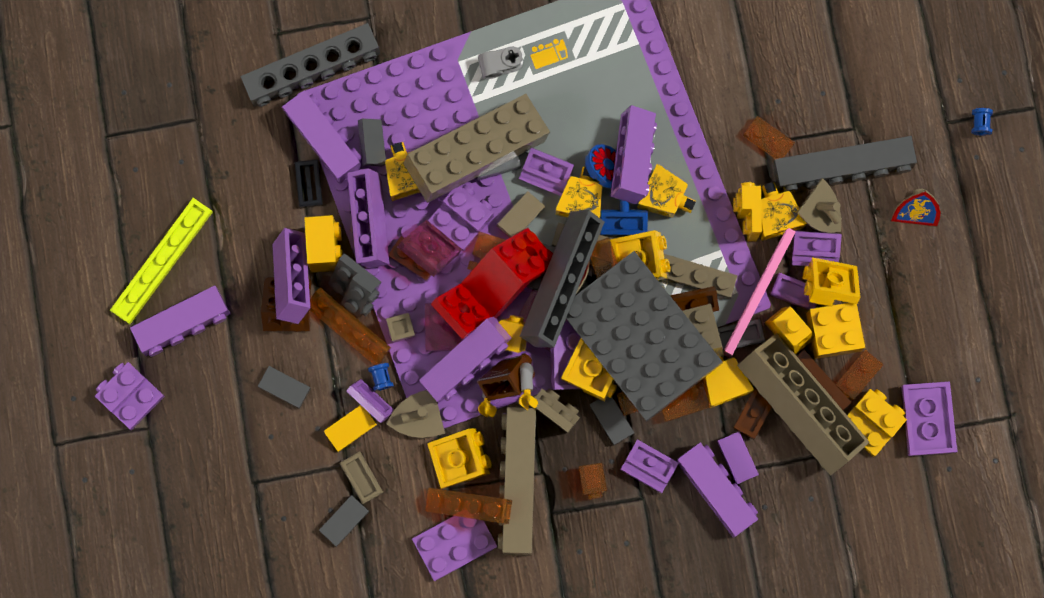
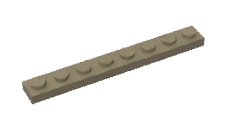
M558 222L552 241L553 247H556L565 224ZM599 235L590 258L614 264L610 240L613 238ZM664 254V259L667 258L670 263V272L667 273V279L664 280L695 289L715 286L718 296L731 299L738 275Z

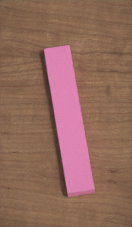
M790 228L785 230L723 350L724 356L730 358L733 355L796 231Z

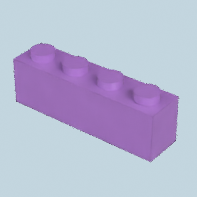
M304 90L283 105L282 108L340 184L348 178L349 172L358 171L362 168L360 164L362 158L355 148L350 150L346 145L348 140L341 130L336 132L332 126L334 121L327 112L322 113L319 110L320 103L313 94L309 96Z
M630 105L621 114L610 197L637 204L648 195V176L652 170L650 158L654 151V143L652 142L657 128V123L655 122L656 113Z
M369 168L349 172L348 184L356 263L368 269L389 265L381 174Z
M284 228L273 243L276 319L299 324L310 309L306 236L303 232Z
M213 286L130 327L141 352L145 356L150 355L152 357L163 351L162 348L169 344L171 346L180 344L184 341L183 337L191 333L192 335L202 333L206 330L205 326L212 323L214 325L222 323L227 319L226 316L230 315V312L218 288Z
M495 317L487 318L419 381L437 402L444 399L449 401L458 393L456 388L461 384L465 386L473 380V373L477 369L482 371L492 362L490 358L495 353L500 355L509 347L507 342L512 338Z
M700 442L677 459L676 462L679 463L680 468L734 538L758 520L756 517L758 512L750 502L746 503L741 497L743 492L736 483L731 484L727 476L729 473L721 463L717 465L712 457L715 455L709 446H703Z

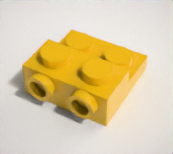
M752 182L741 183V188L738 189L736 198L733 199V212H737V219H745L743 221V235H747V241L756 242L762 232L761 186H755V183Z
M653 230L610 239L614 266L635 251L657 280L667 279V273L670 272V263L667 258L664 259L663 252L664 249H667V242L665 236H661L660 232Z
M812 257L809 266H805L803 279L807 280L804 287V295L809 296V302L832 306L834 300L858 304L861 297L857 266Z
M580 338L561 380L605 402L607 397L612 398L617 385L613 384L614 379Z
M869 389L847 414L870 442L864 449L873 457L880 452L907 420L904 417L905 412L895 404L893 406L889 405L885 401L887 397L878 389H875V391Z
M476 428L466 429L427 443L441 489L490 474L488 468H491V460L487 454L484 455L482 445H484V438L481 432H477Z

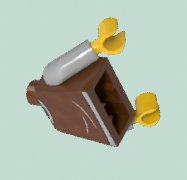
M523 353L520 356L503 359L477 381L483 391L482 398H484V401L478 407L480 414L485 417H494L497 408L490 404L491 400L517 396L522 392L524 394L520 396L519 404L526 410H529V405L533 408L537 407L538 400L531 396L535 372L529 355Z

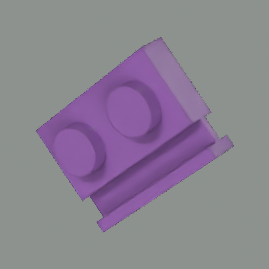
M531 147L519 179L562 196L575 165Z
M796 231L793 236L791 264L809 266L812 257L839 262L842 234Z
M637 439L620 470L662 494L679 463Z

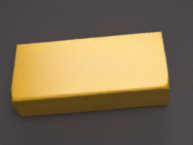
M360 405L323 432L339 452L377 424L368 411Z

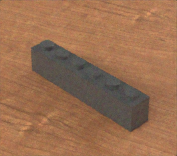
M912 136L779 158L773 161L772 168L777 191L795 192L799 187L805 186L807 189H814L821 178L827 183L829 182V185H837L843 183L845 179L852 178V181H860L866 179V176L875 175L876 178L884 177L889 174L888 172L897 171L898 174L907 173L915 166L917 160Z
M590 210L570 211L520 337L535 347L554 348L604 225V221Z

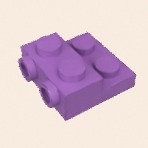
M465 184L463 187L459 186L453 189L428 220L430 225L463 252L494 217L491 211L493 207L484 199L479 202L473 197L475 192Z
M128 362L126 365L121 363L114 369L113 374L115 376L109 382L104 380L96 388L98 393L95 397L132 431L165 396Z

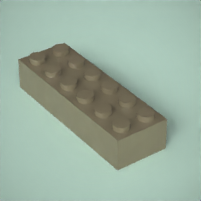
M524 94L408 153L404 166L428 203L525 153L531 147L534 148L544 143L550 131L527 94Z
M777 333L737 365L744 376L751 381L758 392L768 401L774 411L779 414L790 430L795 433L805 448L812 453L821 467L830 476L870 443Z
M507 407V413H502V430H506V437H501V454H506L505 461H501L500 478H505V485H500L499 500L504 501V509H499V525H503V534H498V549H503V555H532L536 408L526 410L525 408Z

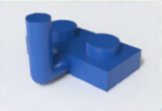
M620 200V210H601V219L604 221L600 232L601 235H634L647 232L648 210H629V202Z

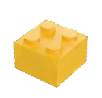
M333 215L304 217L307 264L311 272L334 271L339 258L343 255L341 246L338 245V241H342V231L339 222H335Z
M844 303L814 308L806 313L808 327L812 331L811 342L815 359L861 352L865 348L857 304Z

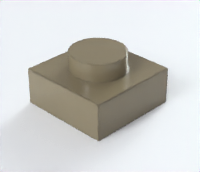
M409 313L386 319L393 343L415 337Z

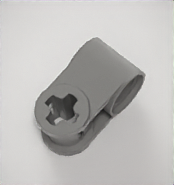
M514 46L478 55L483 79H493L504 74L516 72L523 66L522 53ZM514 55L516 62L511 63L509 56Z

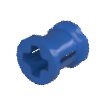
M989 108L973 109L974 128H972L971 133L979 136L991 135L990 116L993 115V110Z
M389 363L378 364L368 368V371L372 373L375 385L373 387L374 391L394 387L393 382L390 381L387 369L389 368Z

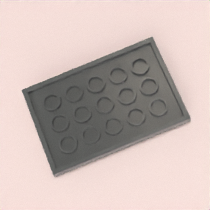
M635 251L574 297L566 317L567 321L646 422L723 364V361Z

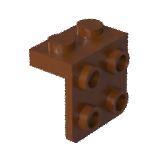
M274 277L266 278L261 306L263 331H310L309 311L299 324L276 319ZM309 278V293L311 295L312 283L311 279Z

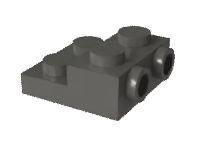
M344 253L339 258L328 283L335 292L344 296L341 305L348 312L360 318L362 315L367 316L374 307L372 303L380 294L378 289L381 281Z

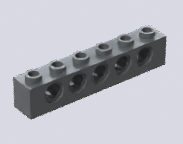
M366 23L240 77L253 106L258 105L262 107L269 104L276 97L284 98L289 96L295 89L300 87L301 89L308 88L319 79H330L338 71H349L356 67L357 63L362 61L370 62L377 58L380 50L369 24ZM353 45L360 47V50L356 53L348 51ZM332 54L339 56L335 62H329L327 58ZM310 63L318 65L313 71L306 70L307 65ZM287 73H296V77L294 79H285V75ZM267 81L275 82L272 88H264V84Z

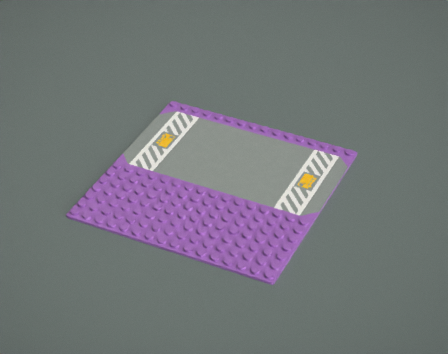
M558 0L306 90L309 96L313 94L320 103L319 110L322 113L327 112L334 121L332 126L336 132L341 130L348 140L346 145L350 150L355 148L360 156L358 120L362 118L382 120L386 160L393 157L390 146L395 143L404 142L407 153L414 151L527 94L550 131L545 142L534 148L574 164L571 176L580 178L582 167H586V155L594 146L604 144L611 146L615 150L617 149L621 114L630 105L656 113L655 122L657 123V128L653 135L654 151L650 158L652 170L648 179H650L656 164L688 184L684 195L696 200V203L691 213L677 208L673 218L648 212L647 232L656 230L661 233V236H665L667 249L663 250L664 254L738 275L731 299L717 295L719 311L713 312L717 328L740 319L760 280L759 273L733 212L728 195L650 0ZM512 46L517 47L521 51L523 66L520 70L493 79H483L478 55ZM514 55L509 56L511 63H515ZM530 150L518 156L521 163L520 169L478 181L474 178L465 183L475 192L473 197L479 202L484 199L493 207L491 211L494 217L464 252L428 223L430 217L442 205L443 200L451 191L428 203L421 192L392 201L386 165L382 167L362 166V159L360 160L362 168L359 170L369 168L381 174L388 254L400 236L440 261L428 282L390 257L389 265L369 269L363 267L381 281L378 289L380 294L372 304L374 305L373 308L406 398L427 390L419 380L464 340L443 319L431 303L438 296L462 283L493 247L510 238L497 227L502 218L529 191L545 206L527 227L537 235L541 243L553 247L552 241L558 222L566 223L567 217L556 215V208L561 196L519 179ZM319 158L355 255L348 178L339 184ZM602 186L601 210H620V199L610 197L611 188ZM629 202V210H641L637 208L638 203L633 204ZM603 235V236H606V237H609V238H613V239H614V238H619V237H624V236H629V235ZM593 258L589 260L592 266H607L610 264ZM588 278L579 289L580 292L589 286ZM658 280L669 295L698 290L668 280ZM525 287L502 314L495 319L499 322L509 318L510 315L523 317V321L526 322L537 291ZM766 291L754 314L770 308L771 303ZM409 313L415 337L393 343L386 319ZM527 342L525 351L520 353L505 350L500 355L495 353L490 358L492 362L482 371L477 369L473 373V380L465 386L461 384L456 388L458 393L449 401L444 399L437 402L444 429L482 415L479 413L478 407L484 401V398H482L483 391L477 381L503 359L520 356L523 353L529 355L535 372L531 396L538 395L541 389L545 391L549 388L551 389L550 347H535ZM524 392L517 396L491 400L490 404L500 409L519 402V398Z

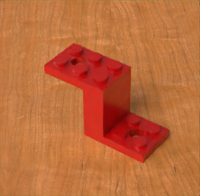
M526 228L493 247L462 283L435 298L431 305L461 339H464L487 318H497L531 281L544 274L553 253L540 242L535 233Z

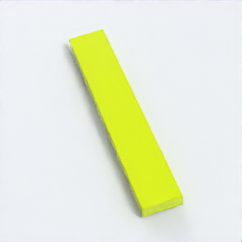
M192 198L110 311L128 324H131L213 211L195 198Z

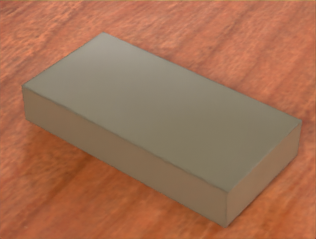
M527 191L502 218L497 227L511 238L526 229L545 206Z
M361 452L340 462L342 469L363 505L384 493Z

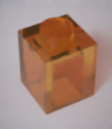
M596 463L579 466L578 472L582 496H588L589 500L602 498V493L607 492L603 464Z

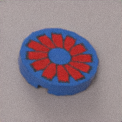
M600 144L594 146L586 155V169L593 179L596 178L600 181L598 184L603 187L612 188L616 150L611 146Z

